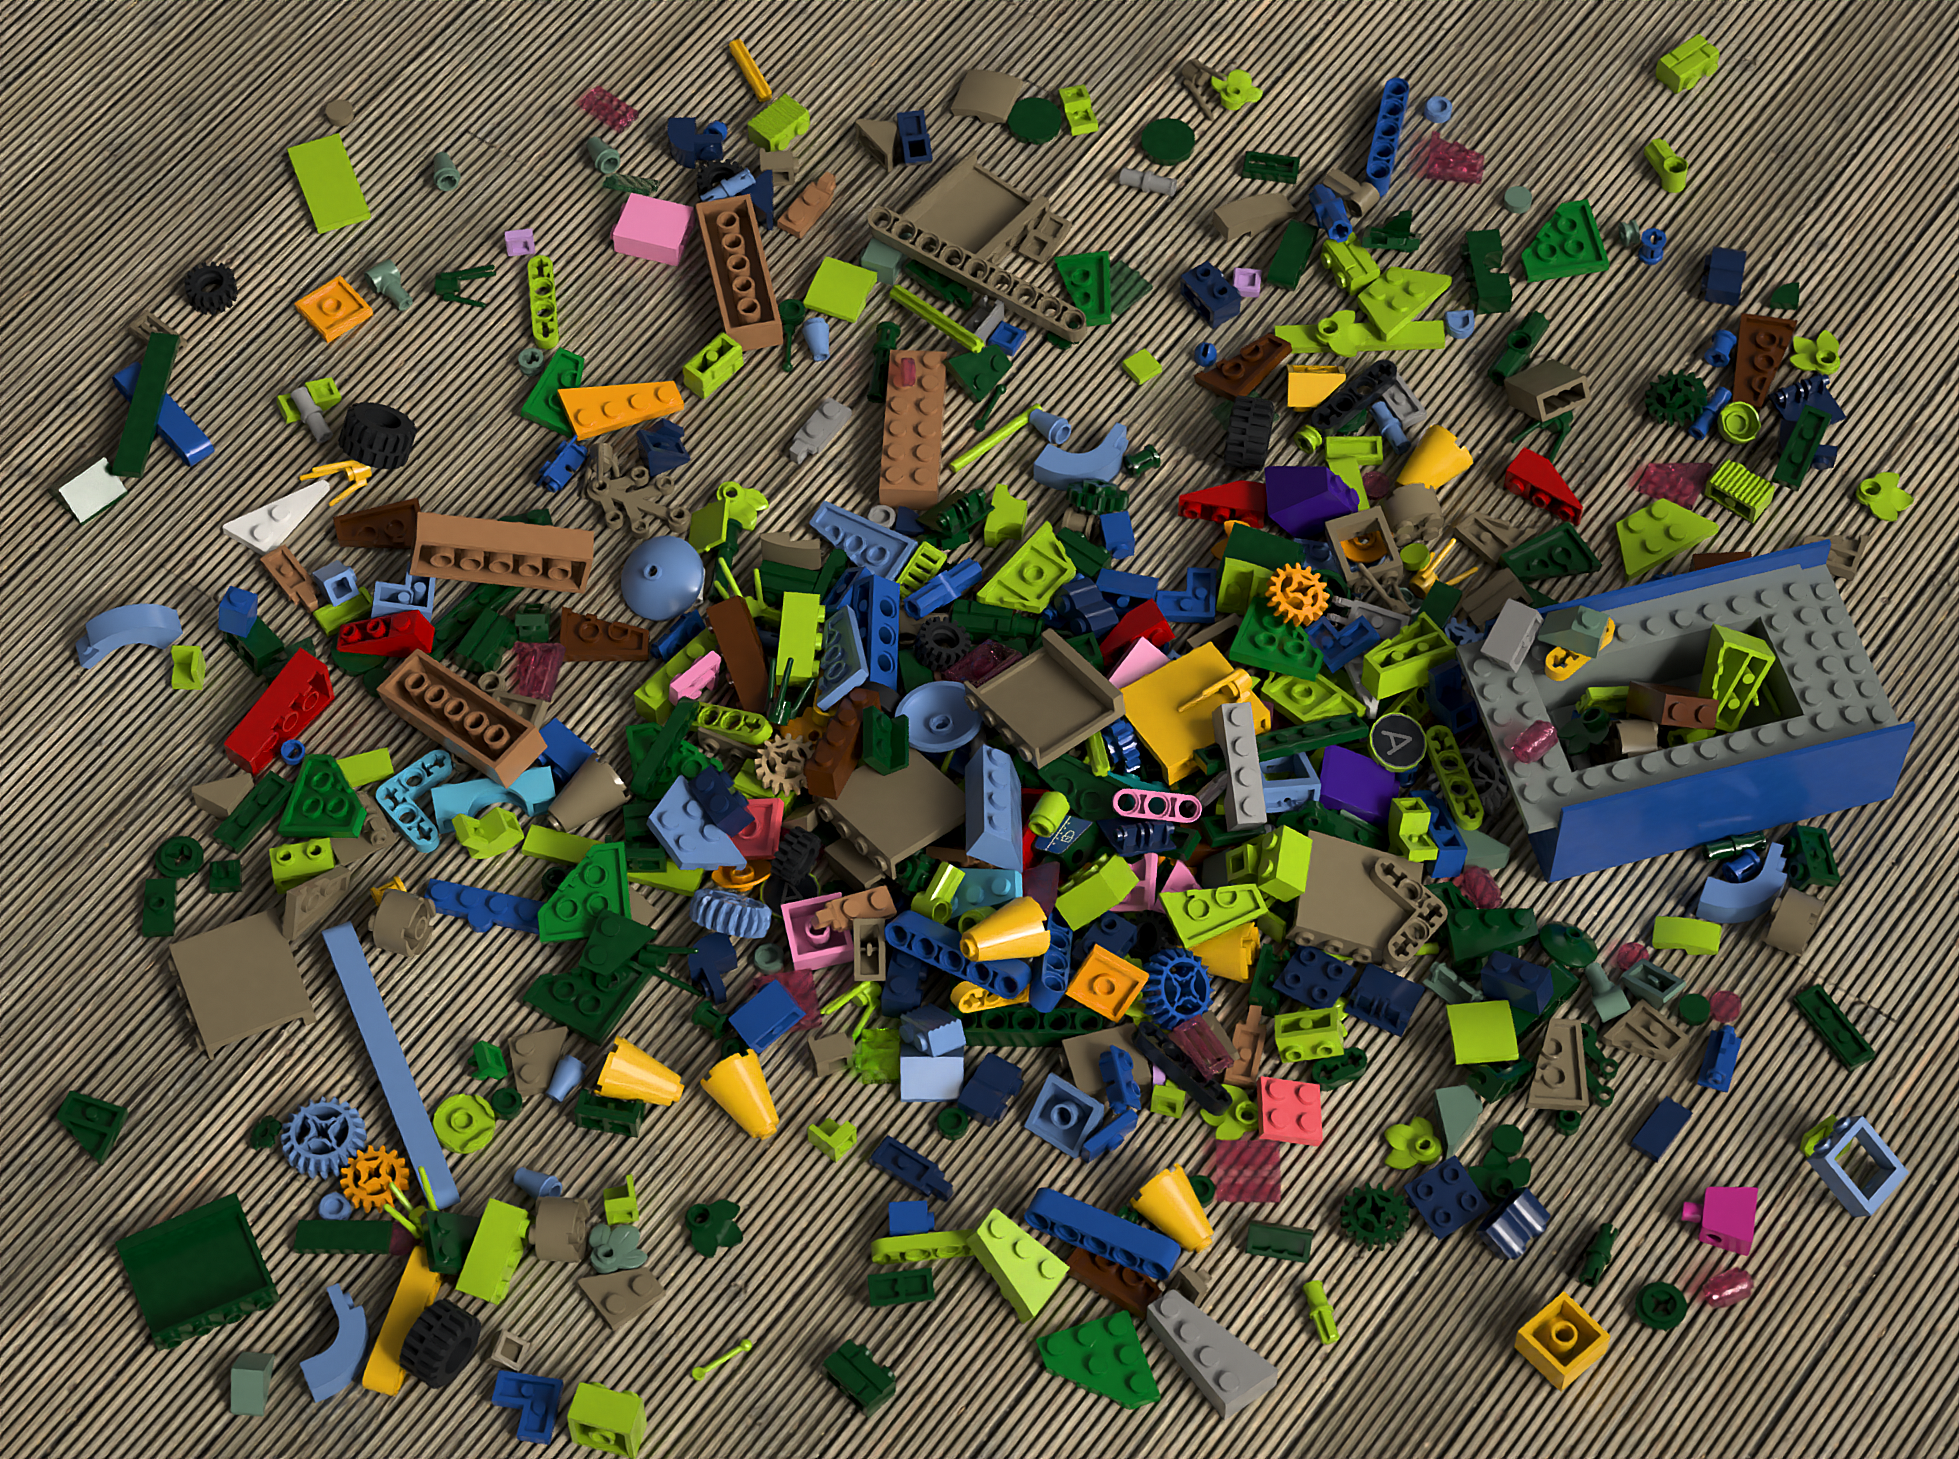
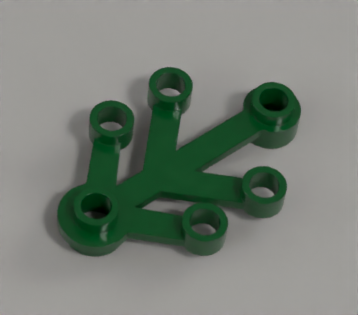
M1581 1023L1582 1035L1587 1037L1583 1039L1584 1058L1586 1053L1599 1068L1600 1077L1605 1080L1614 1079L1617 1076L1618 1063L1603 1055L1595 1045L1597 1041L1596 1031L1590 1025ZM1585 1065L1587 1089L1594 1096V1101L1598 1106L1603 1108L1609 1107L1613 1103L1614 1091L1608 1086H1602ZM1609 1066L1613 1068L1614 1071L1606 1072L1603 1069V1067ZM1607 1094L1609 1099L1603 1100L1599 1095ZM1559 1110L1555 1118L1556 1130L1565 1136H1571L1578 1132L1581 1124L1580 1114L1572 1110ZM1569 1116L1572 1117L1574 1120L1568 1122L1564 1120L1563 1117Z

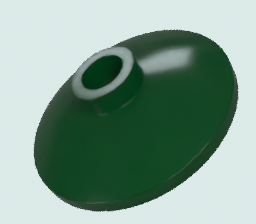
M1554 921L1545 924L1539 932V943L1548 956L1562 965L1572 968H1585L1589 964L1594 963L1597 958L1598 949L1594 940L1584 930L1573 924Z

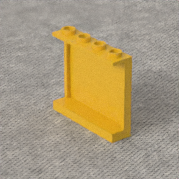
M1211 641L1201 647L1192 649L1190 653L1176 660L1169 661L1162 668L1143 675L1132 684L1118 689L1123 693L1126 714L1121 717L1126 723L1129 722L1134 733L1162 766V778L1169 786L1201 769L1193 760V751L1218 745L1215 742L1211 712L1221 704L1235 703L1238 699L1237 697L1228 698L1222 690H1219L1183 712L1178 711V707L1201 694L1204 689L1225 678L1234 670ZM1249 688L1248 692L1251 696L1244 702H1251L1255 735L1271 731L1270 712Z

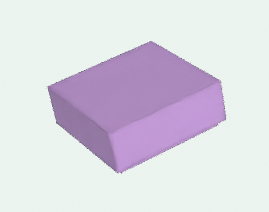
M532 228L504 231L508 256L535 253Z
M1234 267L1232 286H1235L1243 297L1259 298L1262 270Z

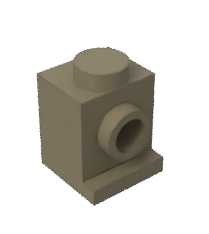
M759 148L761 174L766 170H772L774 186L795 185L794 174L800 173L799 158L793 157L792 150L765 152V148Z
M845 1031L837 1034L828 1033L818 1040H814L813 1035L807 1037L808 1052L818 1078L853 1067V1055L857 1054L853 1037H846Z

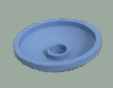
M657 536L643 542L630 554L622 571L621 590L625 602L632 611L647 620L666 621L678 617L693 605L700 594L704 580L702 560L693 546L675 536ZM657 569V573L651 576L652 571Z
M954 681L927 683L915 688L901 700L896 709L895 717L905 714L909 718V746L925 752H945L961 747L978 734L984 720L977 711H971L964 700V696H966L964 684Z

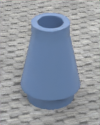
M820 317L808 319L803 323L802 334L810 348L814 361H825L830 357L829 325Z
M1035 409L1030 414L1029 423L1034 425L1050 443L1062 444L1069 438L1071 425L1068 424L1067 419L1040 409Z
M566 1055L563 1060L559 1059L550 1086L545 1094L552 1100L562 1103L564 1098L586 1077L584 1072L587 1066L570 1055Z
M524 1167L519 1168L515 1173L514 1184L522 1188L534 1200H537L539 1196L560 1197L562 1184L556 1176L528 1170Z

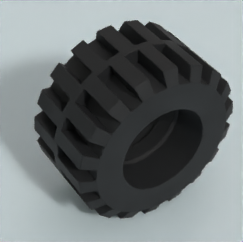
M1241 395L1236 397L1233 402L1224 451L1226 466L1259 472L1263 469L1273 425V401Z
M373 402L355 403L347 410L338 439L339 447L350 458L364 465L378 469H397L400 466H404L408 461L417 427L407 415L390 406Z
M447 1298L436 1301L418 1317L409 1330L400 1352V1367L431 1388L440 1389L460 1373L472 1356L481 1332L480 1320Z

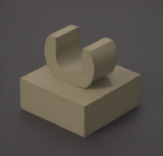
M1186 1265L1178 1270L1170 1290H1176L1196 1307H1199L1208 1290L1206 1283L1210 1282L1212 1277L1205 1269L1195 1273L1189 1265Z

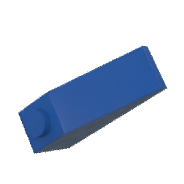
M1438 790L1409 791V798L1420 797L1431 811L1427 834L1437 846L1438 854L1436 860L1423 861L1430 877H1459L1468 848L1443 799L1436 797L1439 793Z

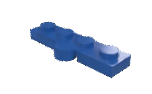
M432 878L424 895L425 898H429L434 902L436 913L468 919L470 928L477 933L487 932L491 929L493 922H495L497 926L539 934L537 912L545 902Z

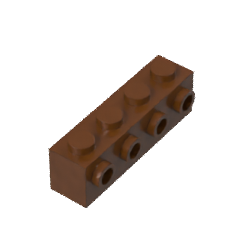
M737 595L706 608L708 617L705 618V622L710 633H715L719 644L715 648L717 654L721 657V661H725L729 672L726 673V677L732 689L736 688L739 699L736 700L738 709L765 717L766 711H764L767 699L770 663L745 598ZM776 679L774 685L773 699L774 697H778V693L780 690L779 686L776 684Z
M854 687L845 697L841 698L835 716L829 719L823 737L819 738L816 742L814 753L804 763L803 775L807 780L809 794L834 800L838 799L863 754V709L873 705L882 712L879 692Z

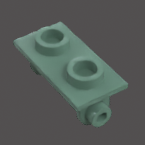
M1437 961L1434 962L1429 969L1431 974L1422 982L1423 985L1449 1005L1490 1001V998L1484 996L1482 991L1457 975L1444 962L1441 964Z

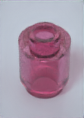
M1536 720L1515 739V744L1512 746L1514 755L1524 764L1537 762L1558 743L1557 730L1548 721Z
M1475 866L1463 874L1464 878L1461 881V886L1478 909H1496L1502 904V892L1487 868Z
M1735 1267L1708 1279V1283L1703 1285V1292L1707 1302L1713 1309L1717 1307L1723 1309L1750 1297L1754 1283L1746 1270L1742 1271L1739 1267Z

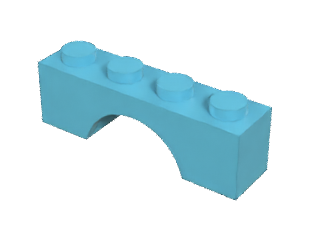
M550 766L533 767L524 771L508 789H505L491 778H474L468 782L447 783L431 788L439 834L456 831L451 820L459 813L474 818L478 811L485 806L506 802L520 807L528 817L548 814L547 808L556 798Z

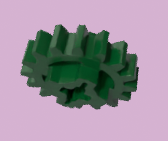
M1680 369L1676 375L1673 374L1672 370H1669L1667 377L1659 374V382L1649 383L1651 390L1645 391L1646 400L1644 401L1646 409L1649 411L1651 419L1657 418V422L1660 425L1666 420L1669 427H1672L1674 422L1677 421L1680 426H1684L1685 419L1688 418L1691 422L1695 421L1693 415L1695 413L1702 415L1703 410L1701 406L1707 405L1706 396L1708 394L1706 386L1703 385L1701 377L1695 378L1694 372H1690L1686 376L1683 369Z
M1098 478L1083 480V483H1069L1066 500H1069L1068 503L1075 504V506L1079 507V510L1090 512L1093 515L1110 514L1113 511L1121 512V510L1126 511L1130 497L1127 491L1120 490L1116 484Z
M1368 1182L1365 1183L1364 1191L1355 1187L1353 1188V1197L1345 1196V1206H1341L1340 1216L1343 1217L1341 1218L1340 1226L1341 1228H1347L1345 1236L1347 1239L1356 1237V1247L1366 1243L1367 1251H1371L1373 1245H1378L1380 1251H1384L1385 1243L1388 1242L1391 1246L1395 1247L1397 1237L1402 1239L1405 1237V1228L1409 1227L1410 1218L1407 1217L1409 1206L1403 1205V1195L1393 1196L1395 1188L1391 1187L1384 1191L1382 1183H1378L1377 1188L1372 1189ZM1364 1203L1363 1207L1357 1208L1360 1204ZM1393 1225L1388 1231L1385 1230L1387 1226Z

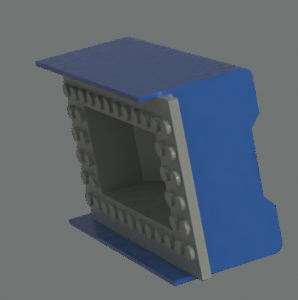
M1830 539L1535 609L1538 610L1545 621L1548 612L1581 605L1610 615L1609 617L1615 624L1612 641L1598 652L1596 659L1591 658L1563 681H1554L1548 678L1544 672L1546 657L1557 646L1538 640L1540 630L1517 673L1494 664L1488 660L1489 657L1480 652L1497 618L1486 621L1483 640L1456 647V655L1475 700L1477 711L1491 746L1495 750L1527 830L1530 844L1547 883L1701 846L1705 843L1725 840L1730 835L1741 836L1893 797L1916 725L1914 721L1899 724L1827 568L1826 561L1831 547ZM1713 623L1763 639L1776 657L1765 678L1767 686L1781 712L1779 717L1775 716L1760 688L1757 692L1759 705L1754 706L1751 700L1739 722L1738 732H1727L1729 734L1669 748V742L1664 738L1659 742L1661 746L1667 749L1574 771L1572 763L1567 759L1568 748L1565 739L1557 738V732L1571 721L1573 710H1577L1575 704L1577 701H1581L1580 697L1586 694L1585 691L1588 687L1629 686L1630 681L1684 687L1699 693ZM1565 660L1559 665L1554 663L1553 667L1561 666L1564 668ZM1627 712L1608 714L1611 718L1626 720ZM1600 752V759H1604V752Z

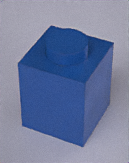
M1123 511L1100 515L1099 532L1102 546L1109 551L1112 559H1124L1128 556H1134L1135 538L1129 512Z
M229 586L219 605L218 629L246 638L257 619L258 594Z
M927 1200L888 1202L890 1237L925 1234L928 1231H935L934 1212H927Z

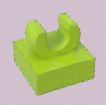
M1167 1077L1165 1086L1158 1084L1154 1086L1150 1112L1181 1119L1186 1091L1179 1090V1085L1170 1077Z

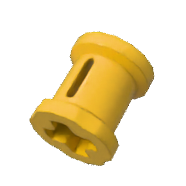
M398 875L394 876L392 881L378 888L373 887L369 889L378 909L382 902L383 893L387 888L407 892Z

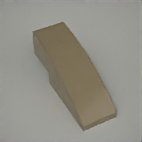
M1282 193L1259 194L1242 198L1214 209L1213 225L1225 240L1229 242L1246 233L1251 238L1296 216L1297 211Z

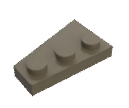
M340 865L288 890L285 913L283 915V936L294 941L342 899L349 891L351 871Z
M1550 1018L1546 1025L1524 1108L1586 1111L1589 1103L1581 1020Z

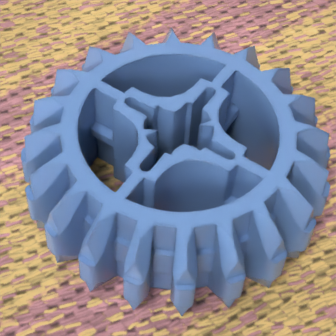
M714 888L696 890L689 906V917L700 926L747 939L765 937L772 921V910L761 901Z
M323 1096L320 1098V1103H314L309 1098V1106L304 1108L298 1104V1114L289 1113V1123L283 1124L282 1130L284 1134L280 1137L281 1143L284 1145L282 1148L283 1154L288 1158L289 1165L296 1167L301 1175L308 1171L309 1177L314 1179L318 1173H321L322 1178L326 1180L328 1173L333 1172L335 1176L339 1177V1169L350 1168L348 1157L356 1160L358 1158V1149L365 1152L364 1141L367 1139V1133L364 1130V1120L359 1118L360 1115L356 1108L351 1109L347 1101L340 1104L335 1096L330 1103H327L326 1098ZM309 1128L310 1133L304 1138L305 1141L299 1145L302 1135ZM348 1131L345 1142L338 1147V1142L343 1138V1134Z

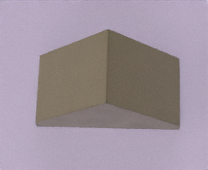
M867 119L856 120L857 141L887 172L892 171L898 145V123Z
M251 773L191 786L196 806L223 821L255 788Z
M854 918V981H885V918Z

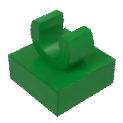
M483 1040L472 1046L475 1055L471 1056L467 1063L471 1066L479 1067L472 1074V1078L483 1081L490 1076L500 1080L508 1075L499 1047Z

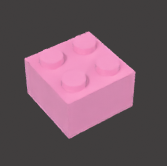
M841 892L781 905L795 974L854 961V946L850 930L843 932L833 931L832 926L815 930L811 922V918L815 915L814 913L823 910L825 903L841 898Z

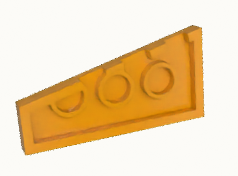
M674 381L557 389L558 399L574 435L578 436L577 441L684 410V402Z

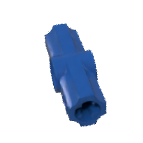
M1323 184L1314 186L1308 196L1319 228H1324L1329 238L1336 240L1338 243L1346 241L1349 234L1353 231L1341 197L1336 198L1331 188H1327Z
M971 558L963 560L952 567L951 570H945L924 583V587L903 599L904 610L909 617H913L916 621L920 618L922 619L933 612L934 609L942 608L961 596V592L983 579L982 568L977 561H973Z

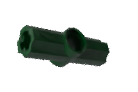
M1537 311L1528 312L1518 328L1508 335L1506 345L1487 371V376L1490 377L1494 384L1500 387L1504 386V379L1516 375L1520 368L1529 362L1530 354L1550 325L1544 314Z

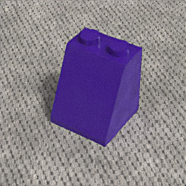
M1268 466L1264 468L1268 516L1294 538L1307 539L1324 532L1326 521L1358 512L1360 500L1356 490L1350 488L1342 481L1339 475H1335L1326 466Z
M1337 745L1327 746L1324 750L1321 770L1319 802L1327 810L1335 809L1339 811L1344 809L1387 833L1392 798H1398L1400 781L1394 780L1395 772L1386 770V767H1383L1380 763L1377 764L1371 758Z

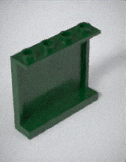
M236 1192L115 1242L158 1351L174 1349L180 1346L183 1341L195 1336H205L216 1327L226 1323H236L247 1314L254 1311L267 1310L274 1303L281 1301Z

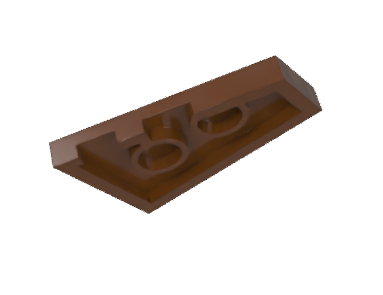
M1268 333L1241 348L1240 354L1227 361L1224 358L1215 363L1216 368L1204 373L1201 371L1195 374V383L1234 402L1238 395L1247 396L1292 352L1291 343Z
M418 498L333 517L340 547L411 549L417 513L421 512Z
M562 606L560 662L649 661V630L618 621L610 623L598 619L596 615L587 613L585 616L572 612L571 608Z
M1077 1247L1065 1262L1070 1267L1067 1271L1068 1275L1142 1320L1147 1317V1306L1161 1298L1162 1290L1149 1276L1080 1247Z

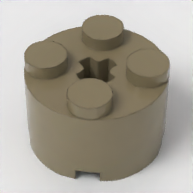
M1424 483L1405 485L1392 491L1394 496L1387 500L1385 496L1380 500L1379 506L1382 508L1390 531L1393 532L1396 547L1407 546L1414 539L1423 538V540L1429 541L1439 536L1438 530L1443 526L1445 519L1433 486L1430 485L1428 489L1425 488Z
M1648 719L1610 720L1607 724L1610 729L1608 736L1610 741L1609 747H1604L1605 764L1663 750L1661 746H1657L1658 724Z
M1784 886L1780 896L1774 902L1770 912L1772 917L1769 923L1766 924L1760 940L1801 958L1808 946L1806 941L1813 935L1825 901L1792 887Z
M387 888L383 893L382 902L377 913L371 915L368 923L369 930L373 931L375 945L380 949L414 958L413 954L420 955L427 947L434 927L429 926L430 916H436L435 904L429 898L398 889Z
M539 1196L535 1205L536 1224H532L529 1229L530 1244H535L536 1258L543 1261L579 1263V1259H584L589 1245L591 1227H585V1217H590V1208L587 1200L582 1198Z

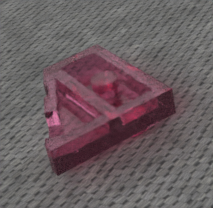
M1432 131L1427 179L1481 184L1484 155L1474 150H1468L1464 145L1456 141L1451 144L1441 139L1440 133Z
M1649 464L1639 483L1637 492L1656 499H1667L1692 511L1710 475L1713 464Z
M811 968L753 978L754 989L757 992L764 984L775 979L788 989L805 1011L806 1015L789 1029L792 1033L822 1027Z

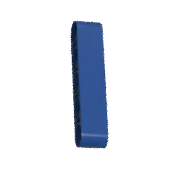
M1392 78L1385 84L1366 167L1365 182L1372 184L1378 190L1380 197L1384 196L1390 187L1408 105L1409 84L1402 78Z
M137 361L112 376L116 388L130 404L142 367ZM166 392L156 432L188 467H192L214 453V447L203 431Z
M1054 888L1041 907L1047 919L1042 921L1044 931L1050 930V946L1046 953L1033 957L1031 971L1033 975L1028 998L1030 1004L1036 1010L1043 1013H1049L1054 1009L1066 991L1068 984L1073 930L1052 902L1060 894L1058 888Z
M906 910L901 912L884 930L886 940L893 947L1003 998H1015L1032 981L1033 974L1030 967L1018 959L972 962L961 952V933L914 911Z
M1041 1187L1037 1190L1024 1214L1025 1221L1039 1231L1158 1280L1168 1278L1181 1252L1179 1245L1168 1237L1046 1187Z

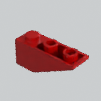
M1523 447L1506 469L1504 487L1513 494L1530 500L1537 507L1556 514L1563 521H1569L1579 526L1583 512L1582 504L1547 458Z
M1239 480L1179 495L1178 516H1184L1189 519L1209 520L1219 524H1224L1225 521L1236 520L1245 522L1252 528L1263 529L1268 507L1266 484Z
M1153 598L1126 613L1099 646L1103 656L1106 676L1134 640L1143 636L1152 645L1159 648L1176 638Z
M418 609L343 624L340 626L337 650L339 652L408 658L418 648L428 654L432 650L435 628Z

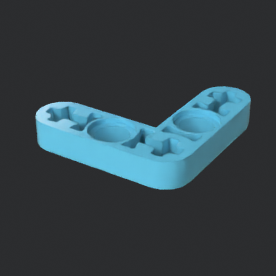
M440 749L429 752L383 783L376 791V801L381 811L409 843L422 853H429L438 847L440 842L436 826L413 800L451 774L453 770L449 753ZM435 762H438L439 764H442V763H443L444 766L440 768V767L437 766V765L434 766L433 763H435ZM412 776H419L423 779L417 786L412 787L406 784L407 780ZM386 795L390 797L395 796L398 805L396 808L390 799H385ZM406 812L416 815L415 819L409 823H403L399 818ZM420 827L421 832L425 836H430L431 839L428 841L424 838L420 839L417 829Z

